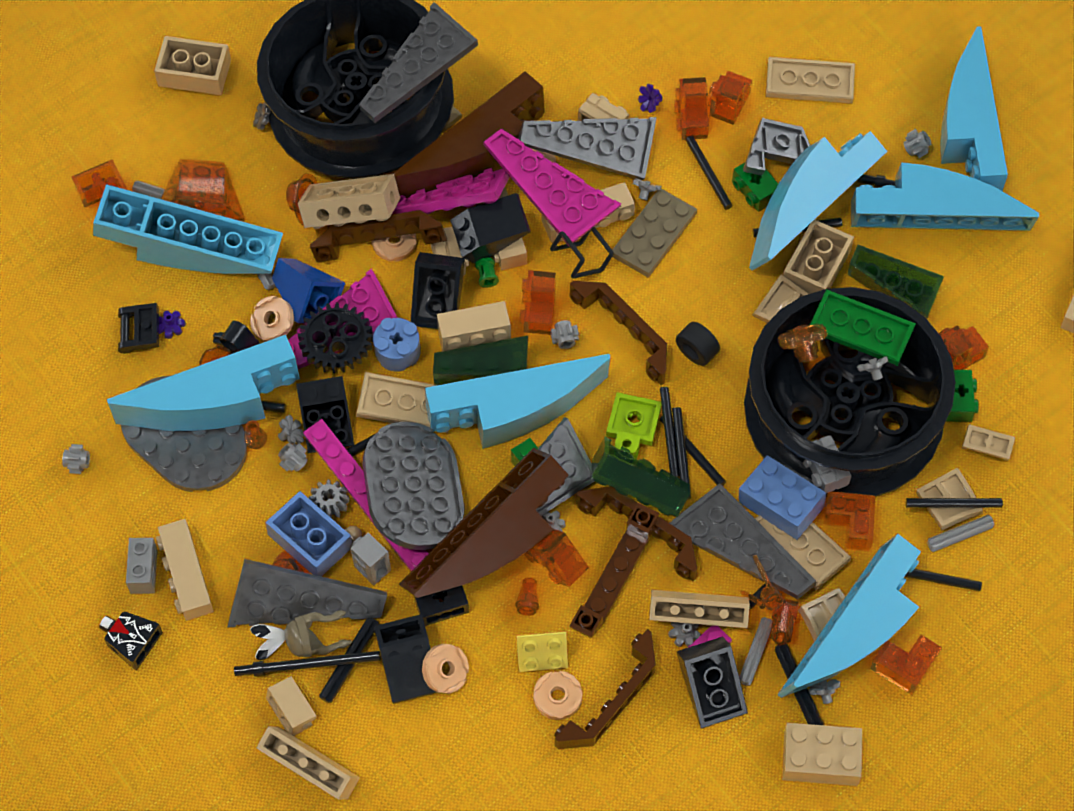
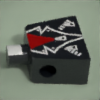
M122 612L117 620L105 616L99 625L101 630L107 632L104 640L109 649L136 671L163 633L158 623L128 612Z

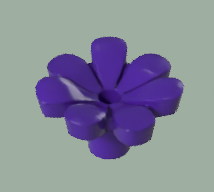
M647 84L646 87L641 86L639 91L643 95H640L638 100L643 104L640 109L642 111L648 110L649 113L656 111V106L663 99L662 94H660L658 89H654L652 84Z
M164 311L163 317H159V334L165 332V338L167 339L172 338L173 332L176 335H180L182 333L180 327H185L186 325L185 320L180 319L181 314L178 311H174L172 314L169 311Z

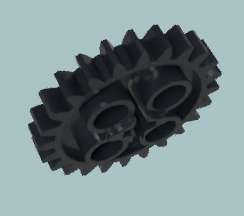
M336 302L335 307L331 308L329 303H327L326 310L318 306L317 314L311 311V319H303L305 325H300L299 327L301 333L298 334L300 341L298 344L302 356L307 357L308 364L314 362L315 369L322 365L324 372L328 368H332L333 374H335L337 368H341V371L344 373L345 366H349L353 370V363L362 364L361 356L367 358V350H372L370 343L373 342L372 326H369L368 318L364 319L363 312L357 314L356 307L349 310L346 303L343 308H340L339 303ZM331 322H336L335 325H328ZM351 332L356 333V334L353 335V336H348V335H347V334H349V333H351ZM317 340H324L322 343H315ZM337 350H343L342 353H334Z

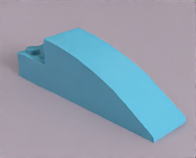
M978 26L957 63L948 94L941 126V164L965 162L966 173L969 172L970 177L1003 191L1008 172L982 28Z
M871 131L865 135L859 133L852 140L850 139L841 146L839 152L823 137L806 148L793 162L779 182L761 219L749 266L752 271L774 258L888 152Z
M901 162L895 176V186L885 185L882 188H873L872 185H861L856 187L851 200V227L1030 231L1039 218V212L990 184L950 170Z
M107 184L93 222V236L137 247L138 261L184 270L222 274L272 273L283 236L282 232Z
M283 335L107 399L115 423L119 425L164 431L219 429L264 419L265 414L259 394L269 393L274 388L282 385H291L296 380H299L300 377L293 350L287 336Z
M610 354L425 388V403L430 428L433 429L432 432L442 433L450 430V428H468L473 424H477L483 449L528 434L569 411L608 378Z
M899 534L895 535L878 549L777 694L781 698L834 677L868 656L905 625L919 606L899 590L906 582L904 576L907 572L911 573L918 565L917 557L921 553L920 550Z

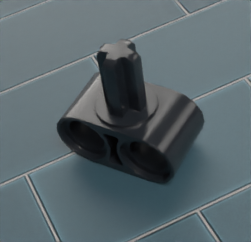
M234 320L225 332H215L213 334V343L224 346L230 354L260 344L244 324Z

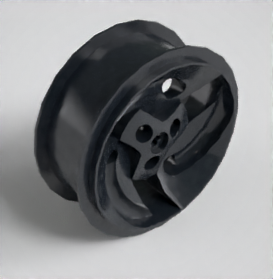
M304 0L290 8L274 23L262 42L257 60V82L265 103L271 109L269 122L275 139L288 156L305 168L330 177L348 179L373 177L398 170L441 136L450 120L454 103L453 81L448 69L376 123L365 115L359 106L372 86L381 79L385 68H389L392 64L393 57L408 36L418 28L419 21L428 14L424 6L414 0ZM355 43V49H349L331 57L336 47ZM370 51H379L374 54L368 53ZM307 91H312L319 95L317 99L311 102L302 100L303 94ZM324 112L325 116L335 123L320 122L316 119Z
M855 287L827 289L916 323L898 366L886 362L880 368L883 378L873 380L871 372L866 370L860 372L857 366L869 363V360L876 357L857 350L858 354L855 357L845 358L839 354V351L852 348L808 331L826 291L824 289L804 295L783 307L764 326L753 347L749 368V378L744 399L746 426L756 450L763 459L768 455L812 484L811 475L813 473L810 467H805L803 463L805 459L823 467L849 471L851 474L850 483L845 487L826 493V497L839 500L870 499L895 491L916 478L932 460L941 441L944 424L953 406L956 381L952 358L942 337L923 315L905 302L879 291ZM819 339L821 351L826 358L816 363L806 376L799 353V346ZM825 380H832L835 384H829ZM891 383L908 390L915 397L928 403V407L893 402L894 396ZM865 392H872L875 395L869 396ZM797 410L803 411L811 417V422L806 425L797 424L792 419V414ZM888 417L893 418L898 422L900 428L890 430L884 426L882 420ZM818 432L824 437L830 435L834 441L844 443L838 448L839 451L813 443L811 440Z

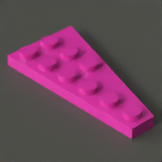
M503 129L497 131L483 143L558 234L561 231L565 232L573 243L621 207L620 202L610 199L604 195V192L594 189L580 177L559 164L546 159L538 151H533L525 146L522 141Z
M489 168L474 178L472 175H466L437 184V189L426 192L424 188L416 191L409 198L401 195L392 214L416 210L430 214L435 210L443 209L444 211H449L459 206L471 207L476 203L485 202L490 204L498 200L510 176L504 169L493 172L492 168Z
M372 268L366 272V276L359 282H354L347 292L342 296H337L329 303L331 308L335 307L336 302L339 303L340 308H343L347 303L349 310L356 307L357 314L363 312L364 319L368 318L369 326H372V335H374L376 328L383 319L397 318ZM331 322L328 325H335L336 322ZM300 328L288 340L295 355L298 370L310 365L307 362V357L302 356L301 349L299 348L298 334L301 333ZM351 332V333H349V334H347V335H348V336H353V335H355L356 333ZM317 340L315 343H322L324 340Z

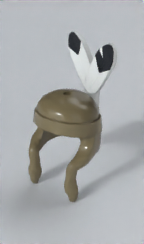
M337 611L328 616L318 612L300 615L290 621L284 630L265 624L252 626L250 631L255 636L268 639L258 648L255 658L257 660L266 659L285 640L291 653L298 657L326 655L338 648L349 646L352 641L346 639L324 646L309 629L313 621H336L341 619L346 614V611Z

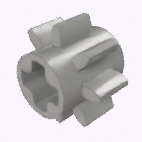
M914 129L907 133L904 147L909 155L917 154L921 158L928 153V150H930L929 146L932 143L925 131L918 133Z
M570 321L557 322L554 325L555 329H551L552 343H558L561 349L571 348L576 344L575 341L579 340L577 325L572 326Z
M291 443L286 444L278 454L281 460L279 465L286 471H299L307 463L308 458L305 454L307 450L300 443L297 445L295 443L293 445Z
M71 444L69 450H64L62 464L63 467L69 469V473L81 474L84 468L89 467L90 453L83 449V445Z

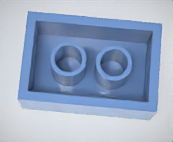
M768 455L739 488L740 504L763 517L796 540L799 539L825 507L826 492Z
M301 491L265 522L267 534L311 574L322 577L352 547L351 535Z

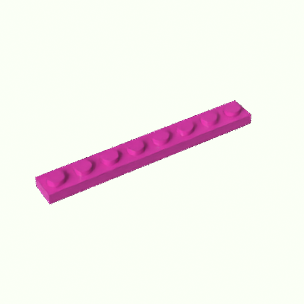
M323 419L319 420L303 432L304 437L374 524L369 512L364 471ZM381 533L410 571L429 554L426 550H414L399 546Z

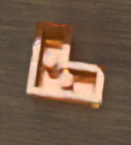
M728 71L725 76L720 75L718 81L712 83L709 94H711L708 102L710 116L734 125L751 92L752 79Z
M706 77L679 79V88H675L674 112L679 114V118L676 119V130L681 132L682 140H686L689 136H693L695 139L708 138L709 122Z
M113 159L71 176L84 208L101 201L106 184L128 190Z
M528 270V277L523 279L522 303L526 304L525 310L520 312V323L524 324V332L551 335L556 298V273Z
M957 325L951 329L945 328L939 333L952 358L954 370H963L986 357L989 346L974 326L965 330V328L960 329Z
M832 491L827 493L823 524L847 527L846 549L870 551L874 532L875 496Z
M553 529L539 543L524 553L530 562H537L546 567L550 572L548 574L549 578L557 585L562 584L570 587L589 568L565 532Z
M922 634L909 653L887 640L875 656L870 669L913 696L938 659L942 647Z

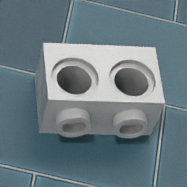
M369 533L363 537H358L353 542L350 549L354 567L374 586L391 571L389 553Z
M129 538L126 585L130 594L155 593L158 549L153 538Z

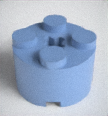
M385 318L376 328L373 335L375 355L385 369L399 372L416 364L421 354L419 333L414 323L402 318Z

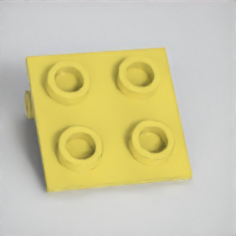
M566 632L517 636L519 672L568 668Z

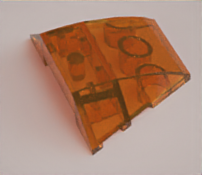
M180 158L160 199L209 213L222 214L224 217L238 221H244V216L225 162Z

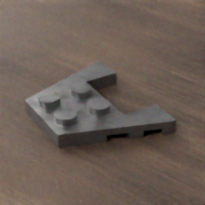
M762 118L758 124L743 172L762 176L765 172L764 158L793 164L800 154L811 146L803 127Z

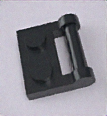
M157 303L127 306L118 309V317L120 318L118 352L126 354L133 350L159 347V306ZM134 316V340H130V318Z

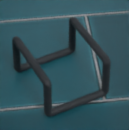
M595 227L583 235L580 241L574 243L565 232L561 231L550 247L551 251L571 248L578 256L580 261L571 274L572 279L601 273L614 255L613 250ZM592 231L609 252V255L600 268L578 273L585 259L576 246L582 245ZM562 237L568 243V245L557 246Z

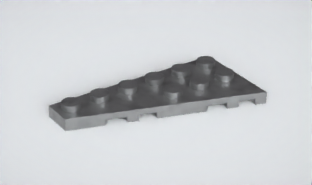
M433 2L426 17H422L418 28L408 36L393 57L392 64L389 68H385L381 79L372 86L359 104L360 110L376 123L476 48L478 40Z
M649 117L648 119L609 118L552 122L550 120L524 121L521 125L519 140L531 149L634 179L644 180L657 117Z
M564 417L538 448V450L550 454L569 475L565 479L564 485L560 489L554 490L548 496V501L542 507L536 509L541 516L599 479L569 419Z
M720 483L670 522L671 525L690 536L693 545L796 599L802 597L816 585V580Z
M244 559L227 627H236V625L242 624L254 626L259 623L288 624L294 618L307 613L318 612L328 616L341 610L346 611V614L341 618H381L387 592Z

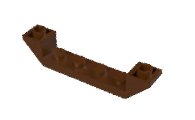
M421 210L392 214L390 218L384 221H377L375 219L367 220L361 224L350 222L342 226L332 225L310 244V249L318 263L338 259L339 246L414 233H421L423 241L427 245L446 242L447 236L441 222Z
M572 281L569 294L571 300L577 305L580 304L584 309L596 300L599 301L604 309L608 308L613 313L616 321L624 324L629 329L632 337L639 339L644 344L645 349L652 355L646 359V373L651 380H656L660 385H663L666 373L667 343L606 283Z
M613 486L582 490L576 494L577 507L583 513H590L593 516H596L607 503L614 512H621L629 519L637 505L636 501ZM658 517L651 536L661 538L672 550L680 551L674 560V569L682 578H689L694 581L697 575V564L691 537L661 517Z
M637 503L627 521L626 532L584 606L581 605L570 624V628L590 638L601 628L650 540L659 517L658 512Z
M649 629L643 635L639 633L631 643L632 656L641 662L634 668L631 674L633 677L628 683L624 681L616 691L618 695L612 701L609 699L601 708L602 714L597 719H591L585 728L586 732L571 720L566 726L562 724L554 734L555 747L557 749L594 746L655 673L656 663L652 632Z

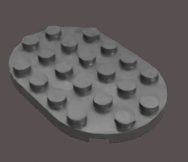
M162 376L151 379L143 383L139 387L167 378L169 376ZM121 425L124 438L129 447L168 483L184 491H211L227 484L241 470L247 456V439L242 425L198 431H164Z
M396 422L379 429L370 438L364 451L363 471L369 512L377 529L393 543L414 550L433 549L461 522L464 516V501L456 456L445 438L442 440L432 432L433 429L414 422Z

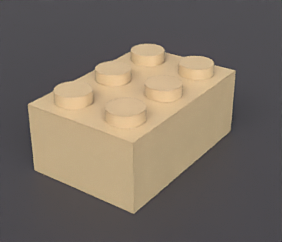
M165 36L154 70L158 86L221 95L231 63L229 47L226 44Z
M813 220L784 270L783 276L808 294L830 289L851 252L854 236Z
M505 301L437 314L438 333L444 360H456L466 355H481L487 351H502L507 347H512L511 324Z
M798 723L786 724L782 780L858 786L862 772V728Z

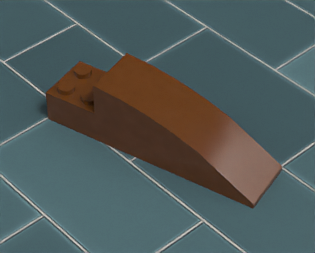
M526 71L519 75L395 171L393 174L399 195L409 198L416 191L424 188L426 192L437 189L436 185L466 175H472L474 178L489 168H492L493 172L503 169L483 143L500 129L519 139L522 123L524 121L538 120L545 113L543 86Z
M532 448L399 585L416 598L471 583L517 559L553 531V528L542 518L536 509L542 507L548 501V496L554 490H558L564 485L565 479L569 476L568 473L550 454Z

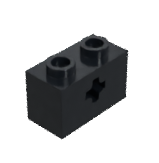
M462 585L419 598L414 596L419 615L422 614L425 626L469 613V604Z

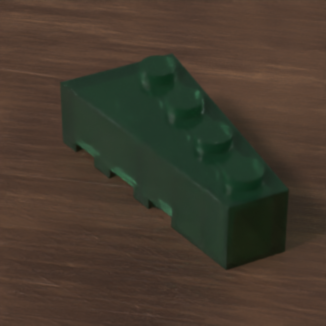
M857 245L848 270L849 276L870 290L879 291L905 302L927 320L944 279L942 275L861 245Z
M528 336L434 353V385H443L528 369Z
M604 436L592 459L591 477L603 486L609 485L614 487L622 495L627 496L629 494L637 498V501L643 505H652L665 515L678 517L690 495V484L663 469L659 472L656 471L655 466L644 458L635 459L630 454V450L623 446L621 449L610 444L612 440Z

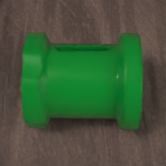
M492 258L478 260L475 266L479 270V285L488 288L498 284L499 279L495 275L494 270L495 260Z

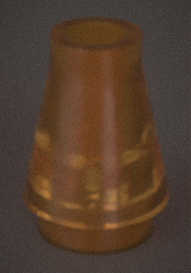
M251 420L247 422L244 435L247 447L251 449L262 448L267 441V434L257 421Z
M525 578L522 581V586L515 603L517 612L521 615L531 616L539 609L537 581L533 578Z

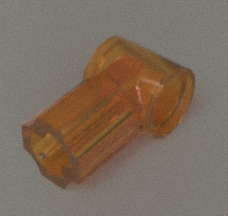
M775 597L771 617L773 623L770 632V639L775 644L784 645L791 642L793 626L796 623L798 613V601Z

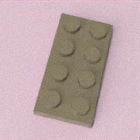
M663 189L657 190L612 249L614 252L613 258L649 278L695 217L697 208Z

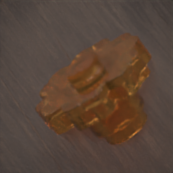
M823 324L801 325L789 330V332L782 333L778 336V341L782 349H793L795 357L799 359V362H808L818 358L817 352L819 350L816 341L823 340L828 335Z

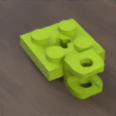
M616 393L606 431L607 437L616 438L614 452L616 461L633 464L638 457L640 444L652 446L662 407L660 401ZM633 415H636L637 420L640 421L632 423L630 420H628V418H632ZM622 453L630 454V456L625 457Z

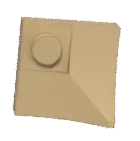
M780 275L752 316L768 323L780 309L798 298L808 295V293L783 275Z
M958 468L922 486L916 492L919 498H976ZM927 508L941 530L963 520L983 514L982 508Z
M840 588L798 609L814 641L845 598Z

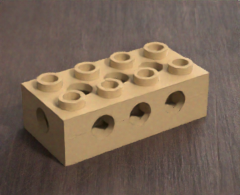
M394 174L310 184L298 202V207L304 228L313 227L314 229H319L325 225L342 226L350 222L361 224L367 220H387L399 202L400 195Z

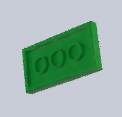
M826 289L808 331L878 359L887 356V362L898 366L916 323Z

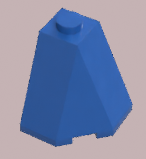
M278 258L272 280L281 297L291 305L294 312V320L297 323H304V318L311 319V311L317 314L318 306L323 309L327 303L333 301L337 296H341L345 282L297 259Z

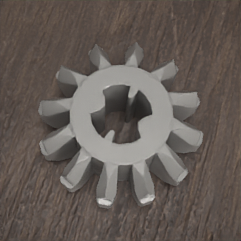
M329 479L325 485L318 481V488L311 489L312 496H309V499L330 518L334 514L340 518V511L346 512V504L349 503V496L346 495L347 489L345 486L341 487L338 481L333 485Z

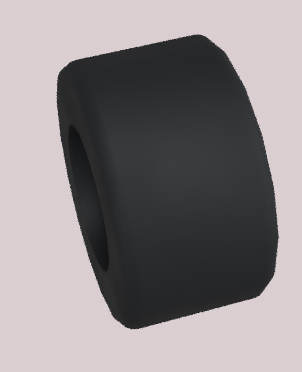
M690 322L676 336V343L681 352L697 365H707L720 351V345L716 337L700 323Z

